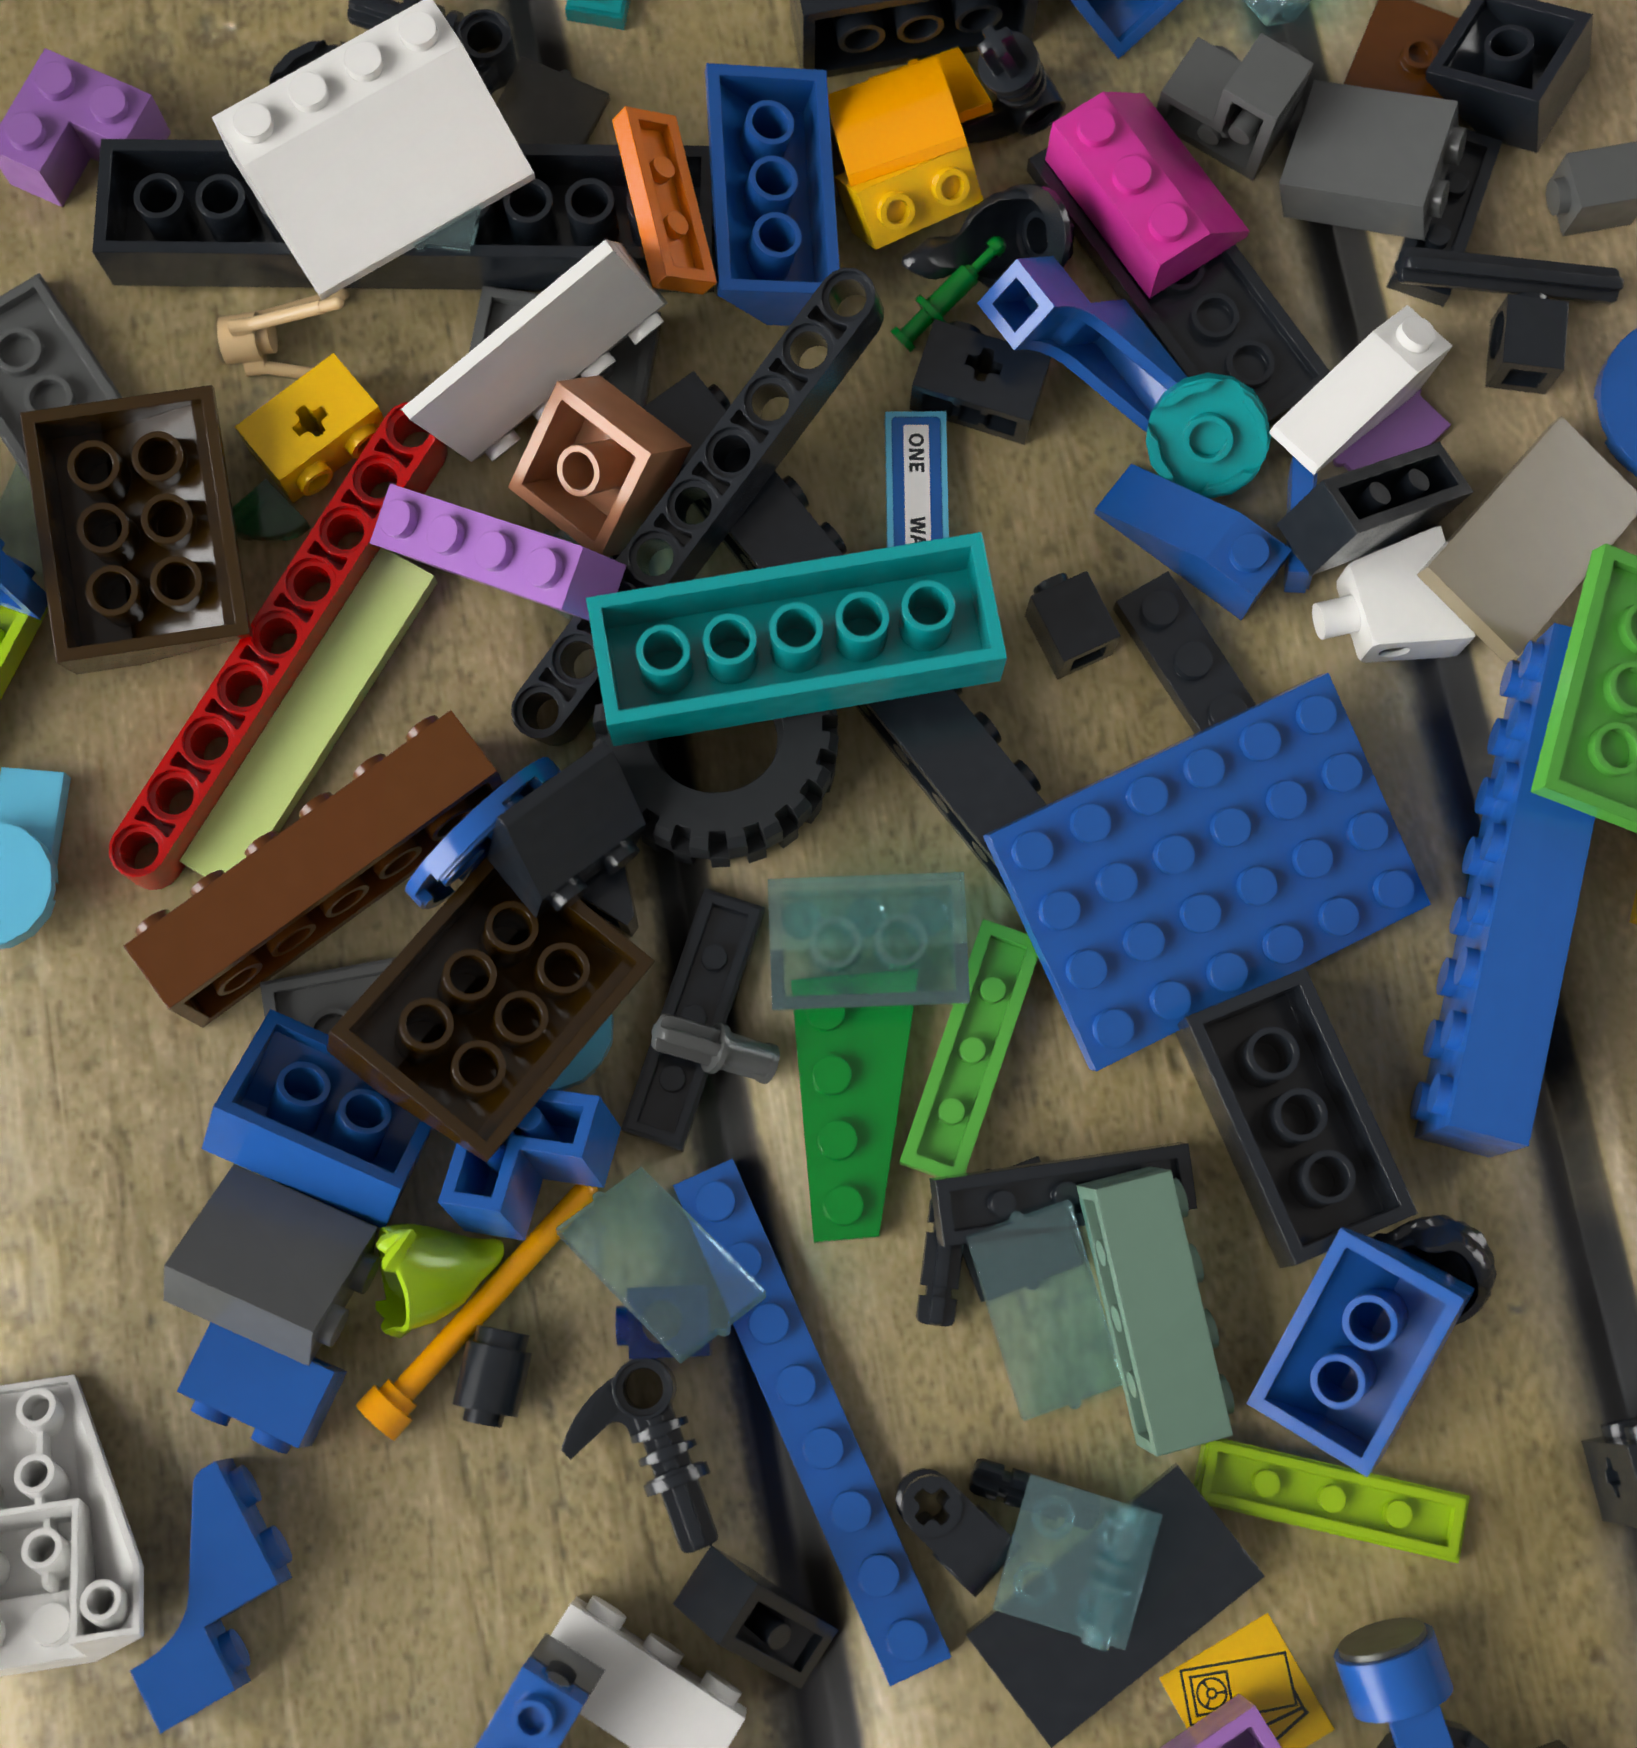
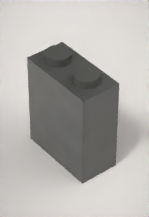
M1314 80L1279 182L1283 216L1425 240L1432 217L1441 218L1446 208L1450 181L1445 180L1449 164L1456 166L1460 164L1466 144L1467 128L1458 127V101Z
M233 1164L164 1264L163 1301L310 1366L322 1344L332 1347L338 1340L349 1316V1309L345 1308L353 1293L356 1291L363 1295L370 1287L377 1273L381 1260L380 1257L373 1255L377 1227Z

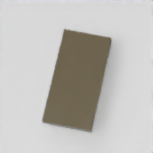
M1561 416L1546 428L1419 571L1417 576L1507 664L1521 654L1530 640L1532 641L1585 578L1592 550L1606 543L1613 545L1637 516V491Z

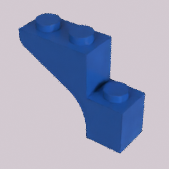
M1054 256L1016 259L977 302L1014 351L1033 350L1056 359L1145 432H1147L1150 413L1164 391L1187 377L1125 299L1091 303Z
M232 1458L218 1460L204 1467L196 1474L193 1481L189 1591L187 1608L182 1622L166 1645L151 1658L129 1670L160 1734L251 1681L245 1669L251 1664L248 1650L234 1629L231 1628L226 1631L221 1619L293 1578L287 1567V1564L292 1562V1554L284 1536L275 1525L267 1528L256 1506V1503L261 1501L262 1497L253 1475L244 1465L236 1467Z

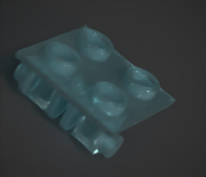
M1030 1474L992 1609L1083 1637L1082 1643L1099 1650L1108 1651L1110 1646L1125 1650L1162 1514Z

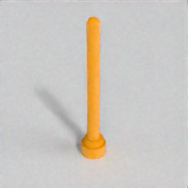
M575 1184L396 1381L393 1382L388 1378L381 1387L374 1384L356 1403L358 1410L377 1429L393 1441L400 1436L413 1421L410 1414L418 1406L414 1399L463 1347L467 1340L473 1336L477 1325H483L595 1202L598 1196L597 1187Z

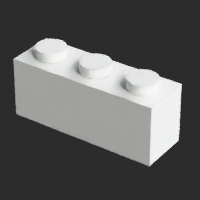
M593 1595L588 1604L578 1597L570 1603L551 1636L605 1670L581 1710L580 1714L631 1748L729 1747L744 1722L747 1708L737 1702L742 1694L738 1688L714 1672L707 1671L702 1679L679 1664L684 1654L663 1638L649 1633L644 1641L622 1627L627 1617L605 1600ZM547 1671L550 1680L561 1687L570 1686L562 1675L553 1671Z

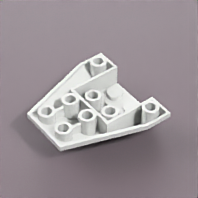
M67 1375L1 1385L0 1677L96 1662L144 1637V1566L79 1379L75 1375Z

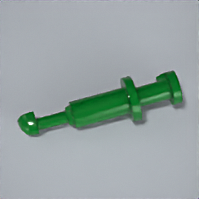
M992 237L986 243L989 248L971 265H961L927 299L922 295L914 299L921 307V310L901 329L895 326L890 331L910 353L916 349L913 342L934 322V319L946 322L943 317L978 283V273L996 255L1000 257L1005 252L1006 242L1002 237Z

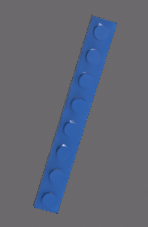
M733 1159L673 1185L889 1685L892 1686L951 1658L949 1649Z

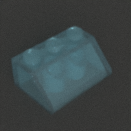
M964 872L768 879L772 1011L970 1003Z

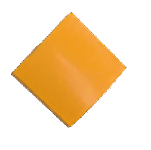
M938 56L828 94L829 115L850 186L968 146Z

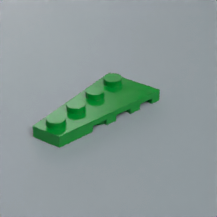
M919 972L791 983L814 1243L879 1237Z

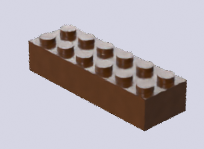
M451 710L440 718L433 715L417 723L407 733V742L388 756L377 754L367 759L354 771L352 775L354 780L335 794L325 792L316 796L300 810V819L281 833L271 831L262 835L247 847L245 859L226 872L224 870H217L206 875L190 890L192 897L171 912L168 909L158 911L139 924L135 930L137 936L123 947L169 1010L202 1028L260 987V982L271 979L411 877L433 849L474 808L503 784L496 768Z

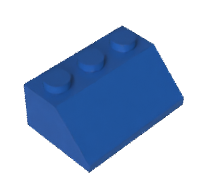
M270 1009L213 1106L202 1149L377 1227L387 1226L433 1128L378 1093L327 1051L328 1034Z
M1341 1227L1246 1404L1368 1477L1382 1460L1475 1288L1413 1253Z

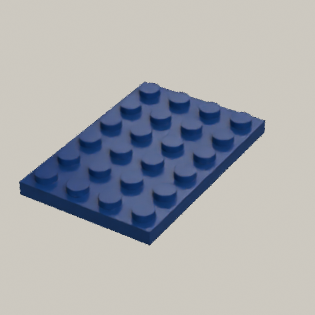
M1329 673L1319 674L983 835L1089 1069L1096 1072L1179 1031L1177 1024L1189 1015L1299 971L1431 905Z

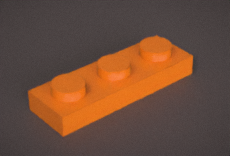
M625 106L612 119L652 287L703 295L717 283L677 118L674 115Z

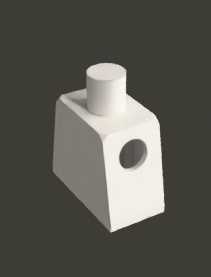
M1441 526L1423 531L1348 564L1336 581L1339 598L1314 603L1312 606V619L1318 637L1324 640L1351 634L1357 657L1365 663L1448 658L1459 655L1475 638L1474 632L1417 576L1419 571L1446 542Z

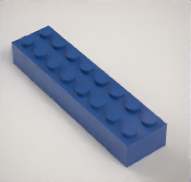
M1553 623L1536 641L1530 640L1523 654L1517 660L1508 662L1502 676L1500 695L1508 698L1503 719L1497 718L1488 740L1487 753L1495 756L1491 777L1483 779L1475 801V813L1482 815L1478 837L1473 836L1470 839L1462 863V872L1470 875L1465 897L1460 896L1457 899L1450 918L1449 932L1457 935L1452 958L1447 957L1444 960L1437 979L1436 993L1437 995L1444 996L1439 1020L1433 1019L1424 1040L1423 1055L1431 1058L1426 1082L1420 1081L1417 1084L1410 1106V1118L1418 1120L1414 1138L1489 1158L1528 1147L1530 1143L1595 822L1594 816L1530 792L1572 627Z

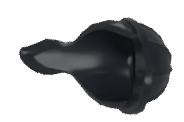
M1020 184L994 193L974 206L957 234L951 237L938 236L926 239L914 250L904 255L901 264L910 272L926 279L937 280L952 275L961 265H971L989 248L986 243L992 237L999 236L1006 242L1005 252L1000 257L996 255L978 273L979 277L977 279L988 288H991L1012 263L1019 258L1054 256L1064 268L1074 253L1075 226L1066 210V206L1054 190L1041 184Z

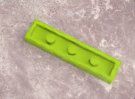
M1223 1438L1201 1444L1194 1486L1210 1506L1459 1564L1470 1499L1468 1495L1374 1473L1366 1477L1352 1468Z

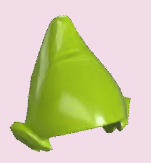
M412 1223L393 1224L380 1228L376 1248L381 1258L380 1272L386 1299L375 1301V1309L384 1319L380 1325L382 1331L386 1335L402 1338L413 1329L432 1324L463 1305L476 1287L501 1263L504 1256L503 1242L495 1238H470L446 1230Z

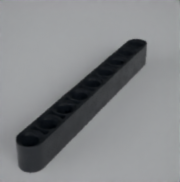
M841 268L833 271L823 280L615 560L627 565L618 592L694 580L880 330L884 321V308L872 280L863 271L856 268ZM852 295L866 297V303L858 314L850 317L837 314L838 307L845 298ZM814 346L828 348L827 356L819 366L812 369L799 367L802 354L807 349ZM776 397H786L789 399V406L785 414L779 419L773 421L761 419L762 410L769 400ZM737 448L750 449V459L742 470L734 473L724 471V461L731 451ZM701 498L711 499L712 507L709 516L698 524H687L686 514L689 506ZM662 549H672L673 562L670 568L664 574L650 576L649 562L652 556ZM574 616L517 692L512 702L511 716L514 725L522 734L547 745H564L571 742L580 733L594 714L595 705L603 702L597 662L593 672L587 677L577 679L574 672V663L577 657L583 651L594 649L590 621ZM555 699L559 707L558 717L553 725L541 730L537 722V713L546 701Z

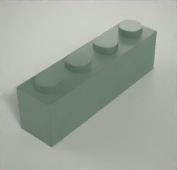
M1149 1166L1076 1185L1136 1445L1158 1457L1233 1436L1228 1414L1234 1412V1398L1227 1379L1223 1374H1219L1213 1349L1219 1346V1334L1211 1312L1203 1308L1198 1283L1204 1280V1270L1196 1247L1192 1243L1188 1244L1183 1218L1188 1216L1189 1208L1186 1193L1181 1182L1177 1178L1173 1179L1171 1170Z

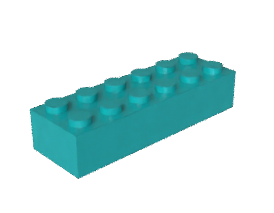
M982 532L586 598L606 723L613 747L1001 681L1007 661Z

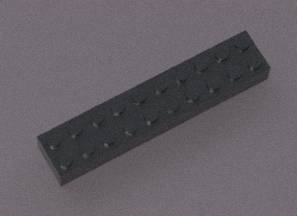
M101 139L92 253L114 286L314 288L230 157L223 140ZM518 144L534 172L535 179L344 288L482 290V286H491L511 290H545L604 240L621 243L651 281L619 146L602 144ZM683 145L715 272L709 146ZM714 286L707 292H714ZM657 289L659 292H679V291H671V290Z

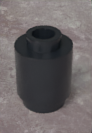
M477 1325L474 1341L467 1340L452 1403L465 1407L464 1421L502 1428L504 1416L518 1417L532 1353L526 1352L529 1335Z

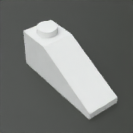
M1407 305L1372 331L1272 427L1269 434L1315 475L1415 395L1452 348V345L1427 320L1420 317Z

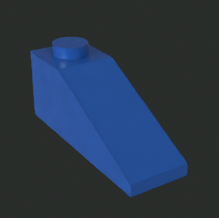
M1130 464L1094 511L1095 515L1241 621L1277 576L1292 551L1291 548L1242 513L1134 464Z

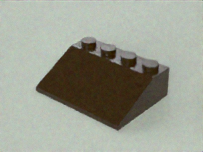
M212 385L20 412L57 664L76 675L142 665L252 636L216 395Z
M486 857L329 1031L327 1051L378 1093L487 1163L651 968L655 960L580 900L561 913H558L552 906L535 918Z

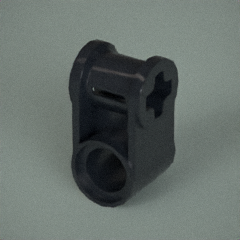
M927 1468L912 1470L902 1478L896 1488V1508L904 1522L933 1551L932 1555L975 1598L1022 1547L979 1504L975 1506L952 1482L936 1470ZM941 1488L942 1490L936 1497L938 1503L942 1506L939 1513L933 1517L929 1512L923 1511L915 1517L920 1508L918 1502L914 1499L917 1492L924 1489L926 1492L933 1494Z

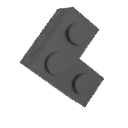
M1262 33L1242 62L1229 49L1222 46H1213L1198 37L1162 89L1156 109L1179 139L1254 181L1289 128L1314 63L1304 58L1290 44L1276 42Z

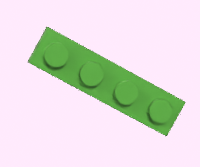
M986 919L982 920L899 1161L900 1165L934 1177L964 1174L966 1172L1038 959L1028 934Z

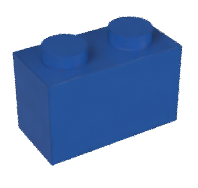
M210 1322L177 1392L195 1400L190 1409L195 1414L224 1426H228L231 1418L241 1421L255 1428L251 1436L252 1440L274 1451L288 1454L291 1446L303 1448L313 1445L347 1371L317 1357H314L310 1366H307Z

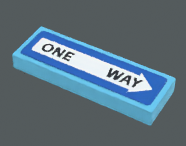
M946 411L885 412L887 547L949 537Z

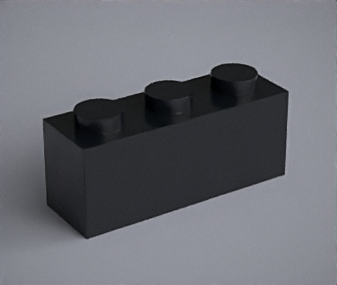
M1439 441L1322 480L1277 525L1291 545L1294 555L1303 563L1310 576L1364 557L1433 528L1474 491Z

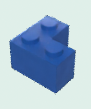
M548 1089L487 1163L456 1143L438 1203L464 1231L525 1241L543 1179L599 1188L605 1187L621 1126L600 1096Z

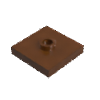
M1377 0L1344 84L1444 99L1426 81V70L1459 18L1412 0Z

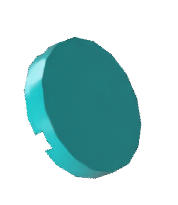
M1204 373L1183 378L1164 391L1150 413L1146 433V445L1150 464L1160 477L1209 499L1233 494L1254 479L1261 469V464L1266 459L1271 441L1267 410L1254 390L1233 376Z

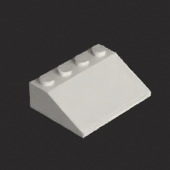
M422 0L212 117L230 157L321 300L535 179L531 166L467 51L434 0Z
M604 240L406 404L402 411L411 421L470 462L478 459L484 453L493 462L521 439L514 430L532 414L539 421L557 381L576 379L578 376L582 378L597 376L603 373L616 362L609 352L627 336L636 345L664 322L657 312L667 304V301L656 288L652 287L649 278L621 243Z

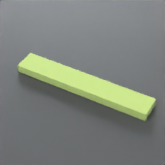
M380 548L180 859L181 863L204 877L217 870H224L226 872L246 858L245 850L256 839L271 831L280 832L438 582L434 575L395 553Z

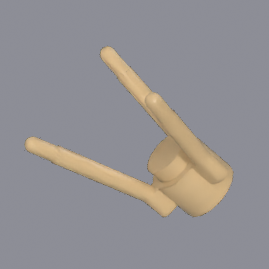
M343 288L323 300L317 294L264 310L220 316L217 321V335L224 361L228 365L243 364L247 377L268 374L299 379L313 367L267 361V355L277 353L278 350L275 326L343 308L344 300L349 297L348 290Z

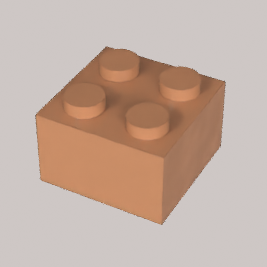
M600 375L557 381L508 488L581 546L606 557L621 554L673 484L692 445Z

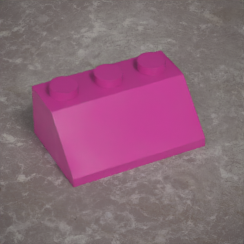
M1101 92L1052 123L1045 158L1046 162L1149 299L1248 236L1249 229L1145 93Z

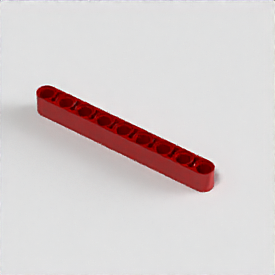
M403 402L393 407L385 416L250 624L252 636L240 639L114 832L109 843V858L112 865L138 886L148 890L163 889L171 885L180 876L185 868V865L180 862L183 854L381 547L371 544L370 540L385 497H370L371 491L380 483L393 482L397 486L425 494L444 465L448 455L447 445L406 416L402 408L409 402ZM415 432L429 434L426 441L419 446H403L404 440ZM350 532L364 534L362 541L357 546L344 550L337 548L339 540L344 535ZM324 582L331 584L328 593L322 599L317 601L304 600L306 591L311 586ZM284 634L297 635L295 644L289 651L282 654L271 653L273 642L278 637ZM253 685L263 686L261 697L256 703L247 707L237 706L239 695L245 688ZM220 737L228 738L227 749L219 758L204 760V750L212 740ZM183 790H193V801L188 809L179 814H170L169 805L172 798ZM149 843H157L158 855L156 860L148 867L136 869L135 857L137 852Z

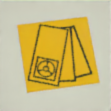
M1268 1613L1159 1677L1187 1729L1238 1694H1241L1256 1706L1282 1748H1306L1335 1730Z

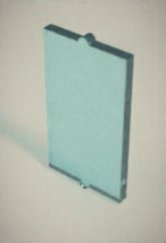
M642 1167L605 1193L601 1191L595 1192L592 1197L593 1202L556 1227L557 1235L680 1364L717 1335H729L731 1332L730 1325L766 1298V1290Z
M1069 1200L1025 1215L1019 1211H1014L1010 1216V1220L966 1235L1019 1414L1023 1421L1067 1405L1072 1409H1077L1081 1405V1400L1122 1385L1110 1331L1072 1203Z

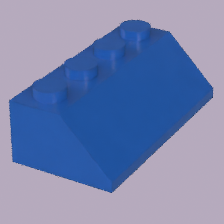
M707 63L705 80L717 296L766 325L790 326L823 280L833 271L840 269L827 70Z

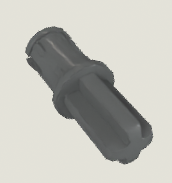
M665 1013L661 1014L651 1030V1046L656 1051L699 1063L703 1071L709 1074H715L722 1070L767 1084L772 1080L778 1068L780 1051L777 1045L763 1043L732 1033L730 1027L725 1023L719 1022L709 1026Z

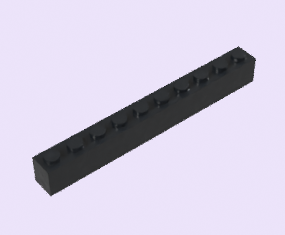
M694 371L642 407L692 445L677 477L731 405L726 395L717 385L712 384L707 387ZM737 448L731 451L724 461V471L734 473L742 470L750 459V449ZM776 471L773 472L722 541L746 571L839 556L847 552V548L837 531L828 522L819 525L808 512L806 507L809 506V501L798 483L789 475L781 479ZM701 498L692 503L704 519L709 516L712 507L711 499ZM962 688L856 705L855 707L1012 901L983 835L1047 805L1037 793L1041 790V785L1031 769L1019 759L1014 763L1009 759L998 745L1002 739L992 721L981 711L973 714L959 697L962 694Z

